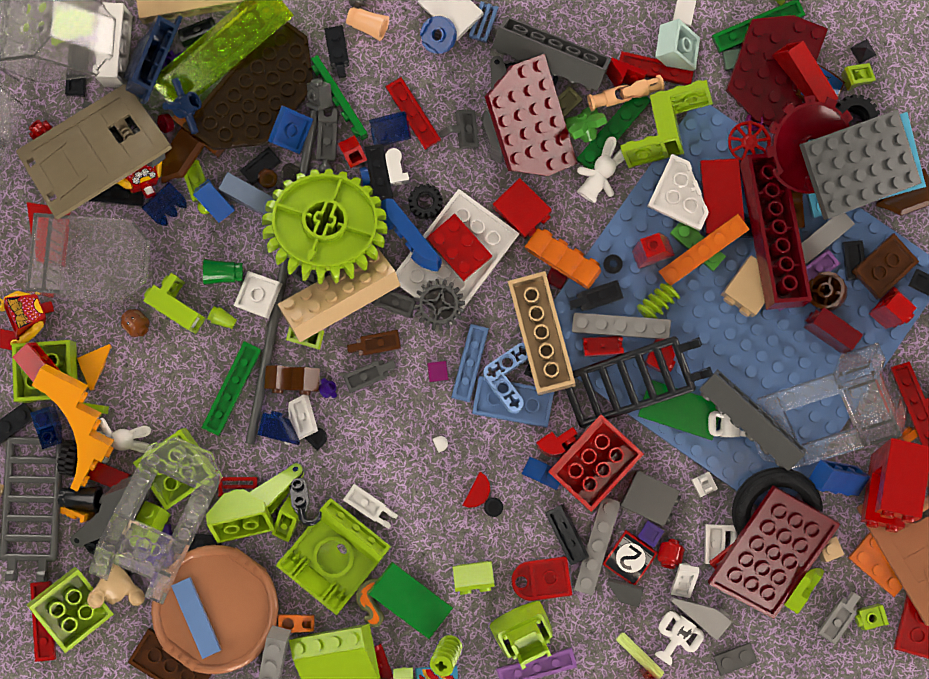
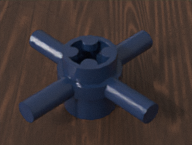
M174 78L172 83L178 97H176L174 102H164L162 105L163 109L172 110L178 118H186L191 134H196L199 131L193 115L195 111L201 108L202 102L194 92L185 94L179 78Z

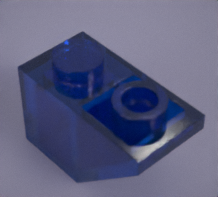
M48 406L30 413L42 450L62 443V425L55 407Z

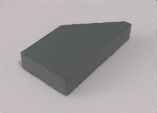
M612 578L608 579L607 584L619 602L639 608L644 587Z

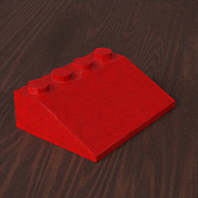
M600 414L553 465L548 473L588 511L592 512L644 453Z

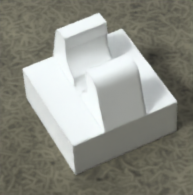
M706 472L691 480L699 497H703L718 489L710 472Z

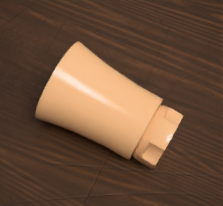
M353 7L348 12L346 24L381 41L388 29L389 16Z

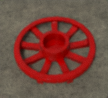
M745 121L737 124L731 130L728 137V147L731 154L736 159L739 158V161H742L748 151L751 150L752 154H756L755 148L766 154L765 148L758 145V142L767 141V146H771V137L765 126L757 122ZM748 125V134H745L740 127ZM752 125L759 128L754 135H752ZM736 130H738L743 137L738 138L733 137L732 135ZM763 131L766 138L757 139V135ZM731 140L741 142V145L732 149ZM741 148L744 149L742 158L735 154V151Z

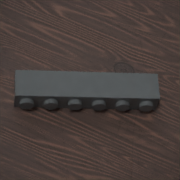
M718 369L702 384L699 389L702 397L707 401L711 400L721 414H726L731 418L730 422L735 427L743 429L749 440H755L760 445V449L766 455L770 454L780 468H785L789 471L805 455L806 449Z

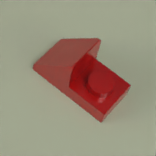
M615 58L611 59L606 72L615 87L621 86L622 83L631 86L636 81L644 79L647 73L646 70Z

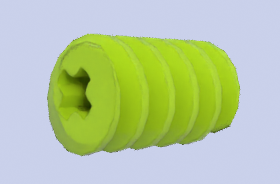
M661 283L659 285L660 289H654V294L650 293L648 295L649 300L644 299L643 305L638 304L637 309L644 318L658 319L656 313L663 315L662 308L668 310V302L673 305L675 304L673 297L680 299L677 291L668 283Z
M446 635L440 639L430 660V667L435 674L446 677L453 672L463 648L461 641L457 637Z

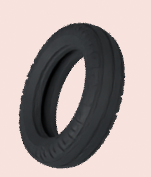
M780 467L761 470L749 477L740 486L734 497L732 521L738 535L741 533L751 518L754 502L762 493L770 490L773 485L790 488L798 492L804 503L823 513L822 499L819 491L808 477L796 470L790 469L788 471Z

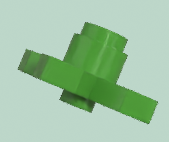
M589 107L583 109L577 116L564 119L570 136L574 140L580 138L583 142H590L596 139V128L608 123L602 112L598 113L597 108L595 111H591Z

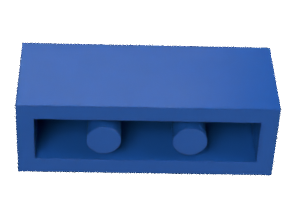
M820 459L809 479L814 483L816 489L821 492L830 491L833 494L842 493L846 496H859L870 476L858 466Z

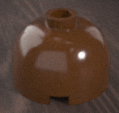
M830 271L820 272L818 276L809 281L812 296L810 303L817 309L825 307L829 311H833L841 307L845 302L847 286L844 280L836 273Z

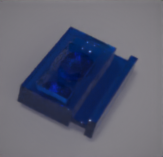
M402 111L369 120L373 144H383L385 146L412 139L406 116L407 112Z

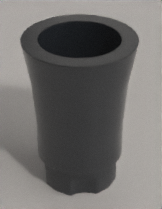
M101 486L80 487L78 491L70 487L61 488L57 501L60 507L98 513L101 507L99 501L104 493Z

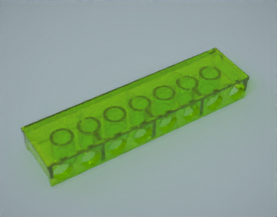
M244 0L160 71L154 87L168 102H174L178 96L172 79L179 78L185 94L194 92L200 96L290 20L294 14L282 0Z

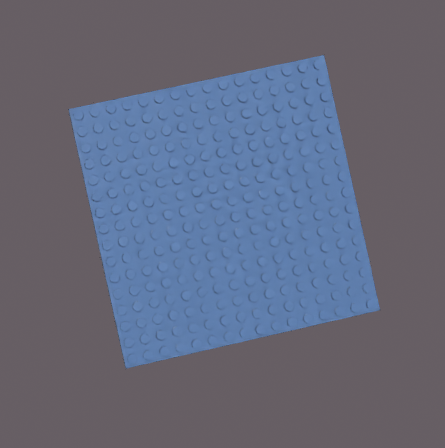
M711 105L689 110L678 125L684 154L678 155V157L690 162L701 193V160L736 159L729 150L728 137L731 130L738 123ZM741 126L740 128L744 131V133L748 134V130ZM736 130L732 135L733 137L738 138L743 137L738 130ZM731 140L732 149L741 145V142ZM758 142V145L766 148L767 143ZM743 148L735 151V154L742 158ZM757 148L754 149L756 154L764 153ZM751 150L747 152V155L752 154ZM670 158L651 163L584 257L588 260L590 258L596 260L600 264L599 267L602 271L590 289L618 280L624 298L588 311H581V308L570 310L569 301L577 299L576 295L587 289L569 278L554 299L572 371L614 357H583L582 338L608 337L610 335L573 333L574 313L644 318L638 311L637 305H643L644 299L649 300L648 295L650 293L654 294V289H660L659 285L661 283L666 284V281L658 271L687 251L683 245L670 235V232L678 225L679 221L647 207ZM740 169L744 217H749ZM802 193L805 228L799 229L801 243L830 220H824L823 216L812 218L805 193ZM860 207L846 212L855 224L809 262L811 263L827 249L840 262V265L831 272L836 273L844 280L847 286V298L841 307L831 312L863 334L853 351L841 354L804 328L807 323L805 322L806 317L810 312H814L817 309L810 302L804 307L784 308L780 312L778 309L766 310V305L764 304L757 315L751 318L739 312L740 309L735 305L731 306L723 300L724 297L721 296V293L745 260L751 255L757 259L753 238H737L720 250L726 258L713 272L702 263L674 283L672 287L677 291L680 299L673 297L674 305L668 302L669 309L662 308L663 315L656 313L658 319L671 320L670 337L676 336L680 344L700 337L701 347L683 352L690 373L707 367H711L713 373L718 369L806 449L805 455L791 469L804 474L808 478L929 303L928 295L908 286L916 269L929 274V254ZM705 222L702 229L698 231L704 237L708 236L705 231ZM656 233H661L668 237L675 256L638 269L632 251L639 240ZM895 233L918 259L919 263L894 285L917 307L913 312L914 317L908 323L904 322L901 326L897 325L895 328L885 329L869 315V312L881 299L877 300L860 280L846 281L842 249L843 242L863 240L866 258L888 236ZM612 254L619 256L623 262L622 269L616 274L608 273L603 267L605 258ZM610 261V266L616 267L617 263ZM621 336L623 338L622 347L624 348V353L652 344L655 339ZM648 353L642 355L644 361L646 360ZM675 355L673 360L676 363L669 373L675 388H681L687 385ZM632 358L624 361L638 401H642L646 386L636 359ZM617 364L606 367L620 407L630 405L631 402ZM646 366L651 380L665 384L660 372ZM599 370L588 373L594 391L610 402ZM708 378L695 381L696 390L691 393L702 396L699 389ZM639 410L627 413L736 492L753 474L764 469L779 467L770 454L766 455L755 440L751 441L747 437L714 436L711 441L638 417ZM719 418L716 431L720 429L721 418ZM777 487L794 497L798 494V492L790 488ZM769 490L762 493L754 502L756 506L760 505Z

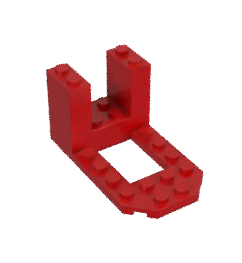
M891 438L871 454L868 471L870 479L866 483L860 522L866 523V526L871 528H878L880 526L885 527L886 531L897 533L905 528V523H914V521L922 519L929 475V446Z

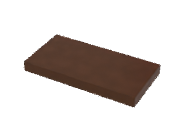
M148 628L128 660L129 664L153 679H209L212 675L192 672L165 652L156 637L155 631L151 628Z

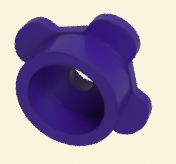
M325 378L321 379V385H319L320 394L325 398L330 396L336 398V384L333 381H327Z

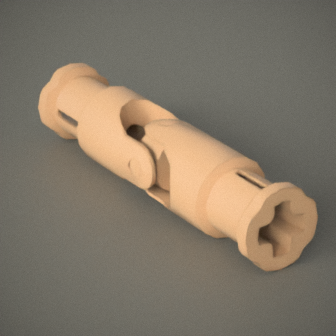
M656 75V78L638 80L631 86L621 85L603 90L600 94L587 95L589 108L591 111H595L596 108L602 106L610 107L627 102L632 98L648 96L652 92L664 91V81L661 75ZM620 89V97H621L623 100H620V99H617V98H616V96H615V91H616V90Z

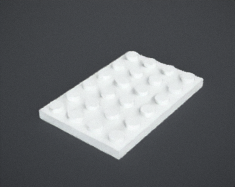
M458 189L423 237L426 239L455 213L493 257L463 282L441 256L442 264L437 272L425 269L415 263L411 258L413 252H410L396 270V275L401 285L399 287L417 298L421 297L416 293L417 290L424 292L421 287L422 285L429 288L428 281H431L432 285H436L435 280L439 279V285H442L445 279L447 280V287L452 282L454 283L452 290L456 287L460 289L456 295L463 294L464 296L462 299H459V301H465V305L459 306L464 309L520 233ZM440 290L431 292L425 299L436 298ZM445 291L444 300L455 306L454 298ZM441 298L437 304H433L436 306L437 313L440 307L445 306V304L442 305ZM425 305L427 308L434 312L433 308L428 307V305ZM444 311L440 317L446 319L453 311Z

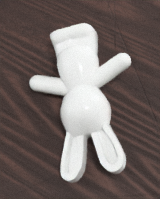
M609 137L605 141L602 155L595 162V170L585 167L577 169L579 174L589 176L577 190V193L592 203L597 201V196L602 189H604L609 197L614 195V191L607 178L611 177L616 170V166L625 160L621 149L611 158L616 146L615 137Z
M100 418L102 421L99 426L102 431L97 432L113 439L112 447L119 451L131 449L141 453H147L153 449L149 443L134 440L148 436L151 433L150 427L141 426L132 430L118 429L112 433L106 420ZM105 457L102 462L107 463L110 457Z

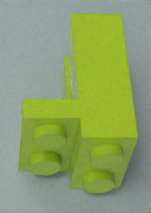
M173 273L164 277L161 282V288L153 285L152 288L149 287L146 290L143 300L145 303L187 330L196 334L206 320L204 316L175 298L185 284V281Z

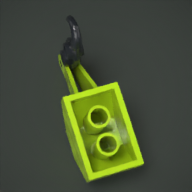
M298 463L292 464L250 492L244 489H236L224 493L206 514L207 526L217 543L274 531V520L271 515L289 493L292 507L297 513L300 522L305 526L317 524L322 517L321 511L318 512L317 517L313 520L306 518L310 502L307 483L302 478L304 476L302 466Z

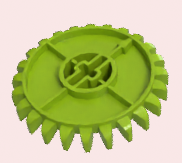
M313 169L308 176L298 173L296 174V181L285 180L283 182L284 190L275 189L272 193L274 200L267 201L265 211L272 212L266 213L262 217V225H269L262 231L263 239L271 238L267 243V251L271 253L280 248L276 254V264L279 265L289 258L287 268L290 275L299 265L302 266V281H306L311 271L316 270L318 284L323 283L326 271H330L333 281L338 283L340 269L344 268L349 278L353 279L354 263L356 262L362 270L366 271L368 262L365 254L376 261L378 259V251L374 245L384 248V237L379 234H387V224L379 221L386 220L385 210L378 208L381 207L382 201L377 196L370 197L373 194V189L370 186L361 187L360 178L354 177L352 180L347 178V172L342 171L339 175L333 174L332 169H326L325 173L319 174L317 169Z

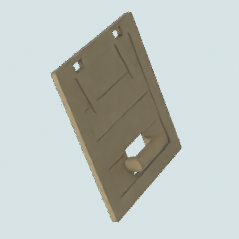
M127 84L120 86L16 150L21 162L57 220L172 149L170 143L137 97L125 90ZM129 116L140 129L136 134L132 132L124 120ZM113 126L116 127L125 140L120 144L109 130ZM35 160L36 164L30 167L29 163ZM56 195L57 198L51 202L49 197Z

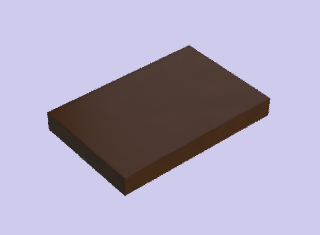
M892 233L857 265L852 272L869 292L879 300L919 261L895 233Z

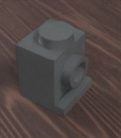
M313 79L310 83H307L309 101L306 102L307 107L319 111L332 106L331 84L324 82L322 79Z

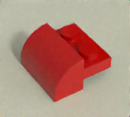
M574 427L559 437L550 432L537 441L536 446L542 454L548 457H561L566 452L563 446L565 445L568 448L574 444L577 432Z

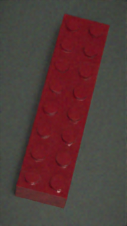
M750 154L740 162V169L766 310L804 307L812 301L792 192L773 176L771 171L776 167L772 157L767 158L766 154Z

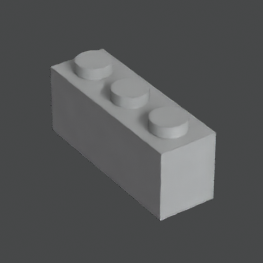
M272 625L266 637L258 679L282 678L291 630Z

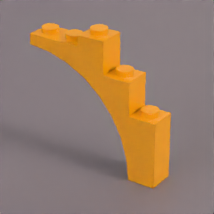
M45 364L40 368L32 386L45 393L58 405L67 417L74 432L78 461L76 474L70 488L78 491L81 486H86L90 479L88 473L90 470L93 471L98 461L102 462L105 457H110L114 450V447H112L114 440L96 431L102 421L99 419L101 412L83 404L89 394L86 392L89 385Z

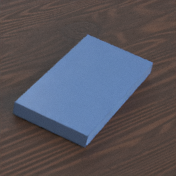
M479 376L472 414L548 428L554 392L538 396L535 386L511 382L523 399V407L518 413H510L485 381L484 377ZM506 384L498 386L500 393H507L509 390ZM513 393L508 396L511 400L510 406L518 408L519 401L514 402L511 398Z

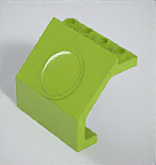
M330 498L319 510L322 512L320 521L313 526H308L275 566L337 615L391 546ZM338 544L344 545L347 553H341L338 550Z

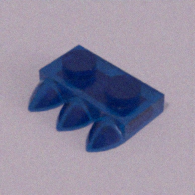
M168 182L141 208L157 224L167 226L168 221L165 214L177 217V210L174 205L180 208H187V203L183 195Z

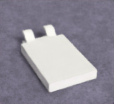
M418 0V4L432 17L444 16L453 22L457 31V41L484 15L483 11L471 0Z

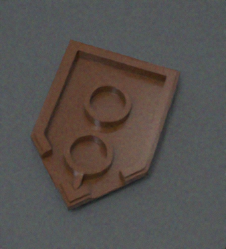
M182 127L170 144L172 149L165 153L166 158L162 161V184L169 182L171 179L184 177L205 146Z
M925 168L922 169L926 187L880 199L877 201L876 206L892 211L900 216L928 207L929 176Z

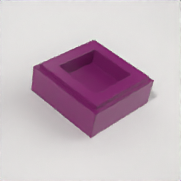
M446 361L427 363L429 382L449 380Z

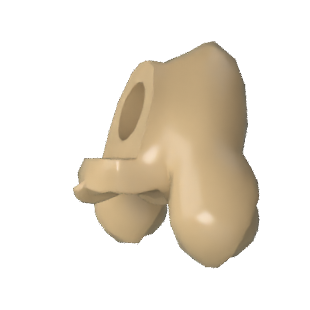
M114 564L106 570L96 587L89 593L87 603L95 609L100 608L104 602L113 605L127 595L129 602L133 606H140L144 602L145 595L143 590L133 583L126 571Z

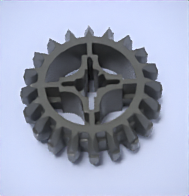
M439 279L435 280L436 285H432V282L428 281L429 288L422 285L421 287L424 292L419 290L416 292L421 297H414V301L419 304L413 305V309L420 310L415 313V316L422 315L419 322L422 323L426 320L424 325L426 328L431 323L433 331H435L436 325H439V330L443 331L442 325L445 324L449 330L450 322L454 326L457 325V322L454 320L455 317L459 320L462 319L458 312L464 313L465 309L459 306L465 305V301H459V299H462L464 296L463 294L456 295L460 290L459 287L452 290L454 283L451 282L447 287V280L445 279L442 285H439ZM440 290L436 298L425 299L431 292ZM445 291L452 295L455 300V306L444 300ZM441 298L442 305L445 304V306L440 307L437 313L436 306L433 304H437ZM423 304L434 309L433 319L426 315ZM453 311L448 318L439 320L442 312Z

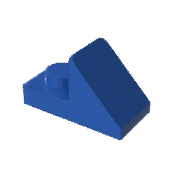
M529 456L522 475L555 490L560 485L548 473L552 466Z

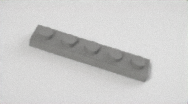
M574 313L572 332L664 340L670 338L671 320Z
M607 497L600 502L586 547L589 557L582 560L574 590L593 596L621 502Z

